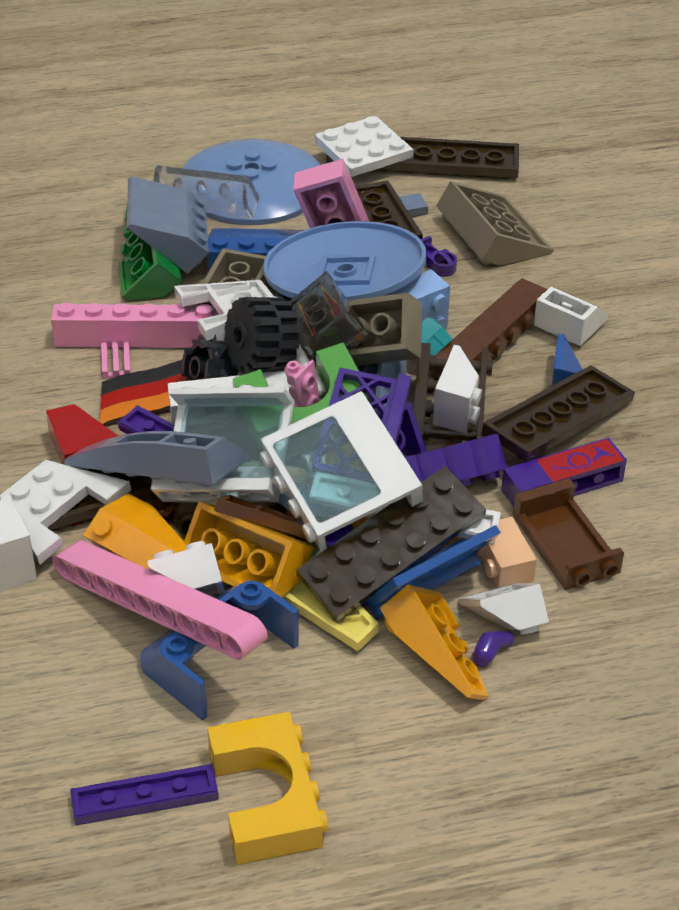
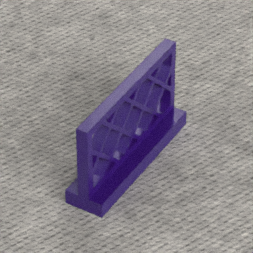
M340 367L329 406L358 392L366 393L372 401L370 405L373 409L377 408L382 414L383 419H381V422L397 444L409 396L411 376L399 374V378L394 379ZM344 379L357 381L360 387L348 393L342 383ZM382 386L390 388L389 394L378 399L371 389ZM333 418L325 420L312 465V473L318 472L376 485L369 473L355 472L351 465L360 460L357 454L346 459L339 450L350 444L347 437L334 443L328 435L330 431L340 427L337 421L332 422ZM332 452L340 461V463L334 466L321 464L322 457Z

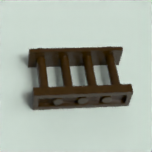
M421 343V358L418 359L414 414L423 441H429V438L471 441L486 437L481 432L484 423L486 376L492 375L493 359H487L488 347H482L481 361L469 360L475 371L480 372L478 388L482 389V394L477 406L480 407L477 429H468L467 434L444 427H431L430 423H425V417L431 418V415L434 414V403H432V400H427V394L433 395L438 381L434 380V377H428L429 372H435V369L443 370L448 359L436 358V355H430L431 343Z

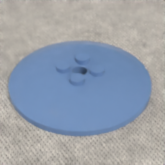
M266 139L233 140L210 146L191 157L180 172L179 187L187 189L193 195L198 194L206 203V217L238 225L272 224L294 218L303 213L293 191L295 172L313 168L320 164L306 151L287 143Z
M368 221L332 223L298 232L274 246L264 260V276L268 284L280 294L305 302L327 304L328 302L321 286L336 302L378 297L394 292L412 282L425 267L426 250L423 242L415 234L398 226Z

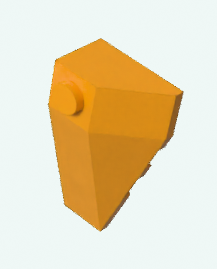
M129 493L100 508L83 535L95 546L149 570L147 561L154 559V554L166 550H173L174 554L185 551L187 546L152 505Z

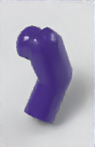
M511 631L483 633L472 655L474 663L481 667L487 666L489 662L493 661L499 648L511 647L513 645V634Z

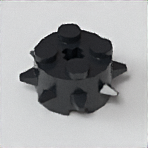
M216 333L213 339L208 341L200 334L198 339L192 340L193 345L191 349L185 348L181 363V376L187 377V381L238 376V369H234L231 365V359H228L227 345H225L224 341H217Z

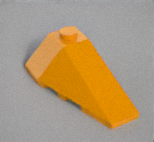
M408 584L380 607L386 618L384 623L389 631L408 645L467 698L485 700L489 697L476 665L465 656V652L469 650V647L465 640L457 636L455 630L460 627L441 592Z

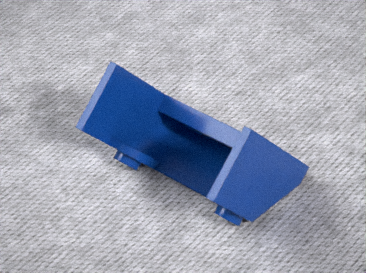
M257 581L243 582L214 597L256 616L266 629L293 649L299 646V610L262 583ZM170 629L142 650L140 654L141 670L203 721L207 717L205 681L186 667L185 664L191 661L194 655L206 647V645Z

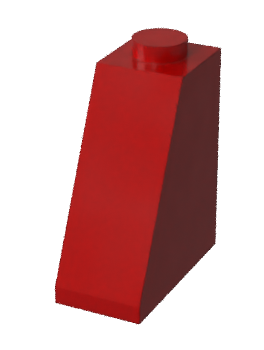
M75 404L46 410L49 434L61 464L65 465L64 460L84 447L118 436Z

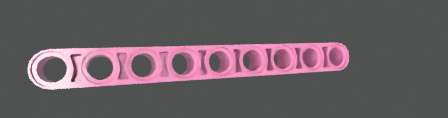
M78 540L53 557L55 569L65 580L236 660H241L267 640V630L256 616L83 540Z

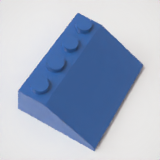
M212 228L208 236L207 274L222 248L267 256L270 250L282 240L304 230Z

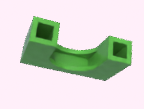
M344 342L316 351V370L327 390V394L322 400L311 406L294 407L291 424L329 407L340 367L359 371ZM261 369L232 378L233 388H238L240 385H250L253 387L268 386ZM344 379L342 383L348 393L360 387L357 381ZM363 393V394L365 395V397L367 398V400L369 401V403H372V401H371L370 398L366 395V393ZM239 407L259 451L263 450L261 438L279 430L282 407ZM325 421L289 437L288 441L296 438H305L311 433L322 430Z

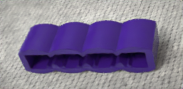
M498 434L405 457L420 482L444 466L464 486L473 484L472 478L481 476L482 481L500 477L499 471L507 468Z

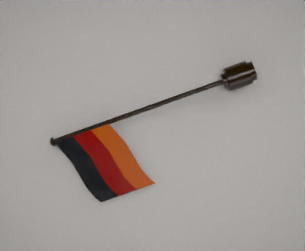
M182 360L157 368L119 375L103 381L101 386L100 423L106 426L118 422L137 405L153 414L170 409L167 383L187 381V377L181 376ZM192 426L187 427L186 431L192 433ZM175 502V526L184 536L187 535L198 502Z

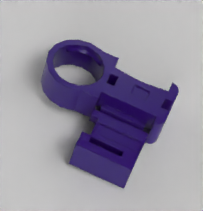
M430 236L420 239L425 246L427 267L441 277L455 274L457 269V257L455 254L447 249L441 251L436 249L432 245V237Z

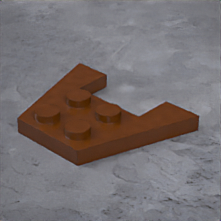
M231 494L221 497L216 501L214 508L216 512L292 534L298 540L308 541L302 529L304 522L301 517L295 518L290 511L278 502H265L257 506ZM315 517L316 521L319 522V523H322V522H325V521L331 519V518Z

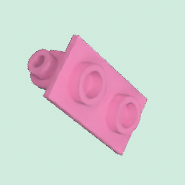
M311 360L306 366L300 365L297 361L288 362L285 367V374L288 384L291 385L289 393L295 401L294 407H306L319 402L320 397L314 361Z

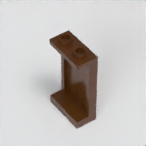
M570 478L515 494L513 517L564 590L578 586L581 587L590 582L610 578L621 573L624 552L621 548L610 549L574 501L575 485Z

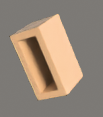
M513 517L499 519L498 529L501 533L496 537L495 543H488L476 553L477 556H481L488 578L493 579L497 588L515 583L534 582L537 559Z

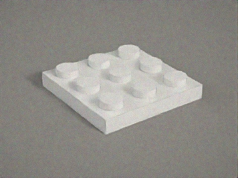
M370 116L354 123H347L344 126L327 129L324 132L315 134V143L334 161L344 159L351 177L413 158V148L377 116Z

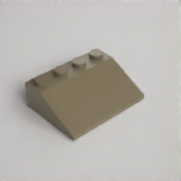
M450 181L436 205L442 212V217L452 224L454 232L462 236L465 240V245L476 253V258L483 264L489 265L492 263L502 266L549 255L554 250L506 196Z

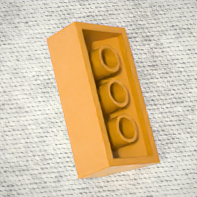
M198 501L184 542L187 545L199 541H204L205 545L212 543L223 582L235 587L243 582L257 581L282 598L301 581L296 576V570L310 561L314 546L275 529L214 511V504Z

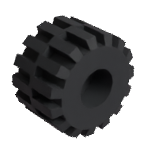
M240 297L239 300H235L232 303V308L228 310L227 321L224 326V343L228 347V359H231L232 367L238 369L239 373H251L260 369L262 373L284 371L288 362L296 360V351L299 349L300 327L297 324L298 317L296 311H292V304L289 301H285V298Z

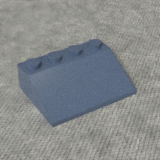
M133 176L128 179L127 228L188 274L209 253L205 201L198 194L193 195L187 189Z

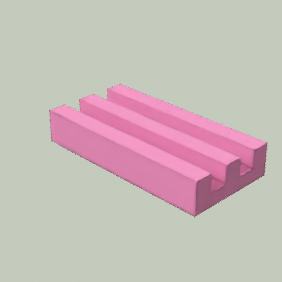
M101 342L103 379L131 373L129 342H123L125 371L119 372L118 342H112L113 372H108L107 342Z

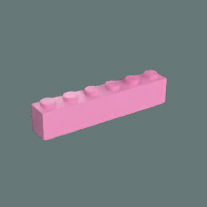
M98 303L54 304L51 317L54 347H101V342H107V347H112V342H118V347H124L123 342H129V347L191 348L193 345L192 340L198 339V336L201 334L198 329L197 320L219 314L213 305L208 304L184 307L181 304L154 305L150 303L144 305H127L124 303L116 305Z

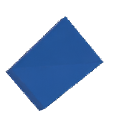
M558 334L552 386L583 370L564 334Z

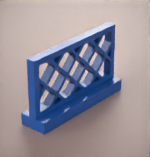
M494 525L469 539L461 538L432 553L412 569L390 580L366 601L376 620L384 617L380 607L408 584L434 590L479 566L481 562L476 553L501 533L498 527Z

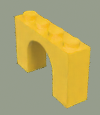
M290 711L207 727L208 749L215 777L252 769H264L279 774L290 785L288 792L280 800L270 805L228 813L229 836L236 865L322 848L323 832L328 831V820L325 810H318L316 803L320 801L316 780L310 781L308 773H311L310 758L308 752L301 751L300 745H303L301 727L299 724H293Z

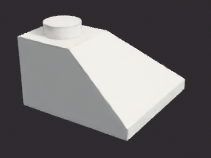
M515 583L458 599L460 606L506 629L519 630L520 635L539 631L538 625L549 622L540 584Z

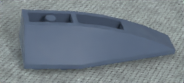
M147 431L102 440L82 448L64 461L65 465L79 467V469L83 470L96 469L102 470L103 473H126L130 477L141 475L148 476L153 480L170 479L175 480L176 483L193 482L200 483L204 487H210L218 484L219 480L229 473L235 472L237 467L249 459L245 451L225 437L176 431Z

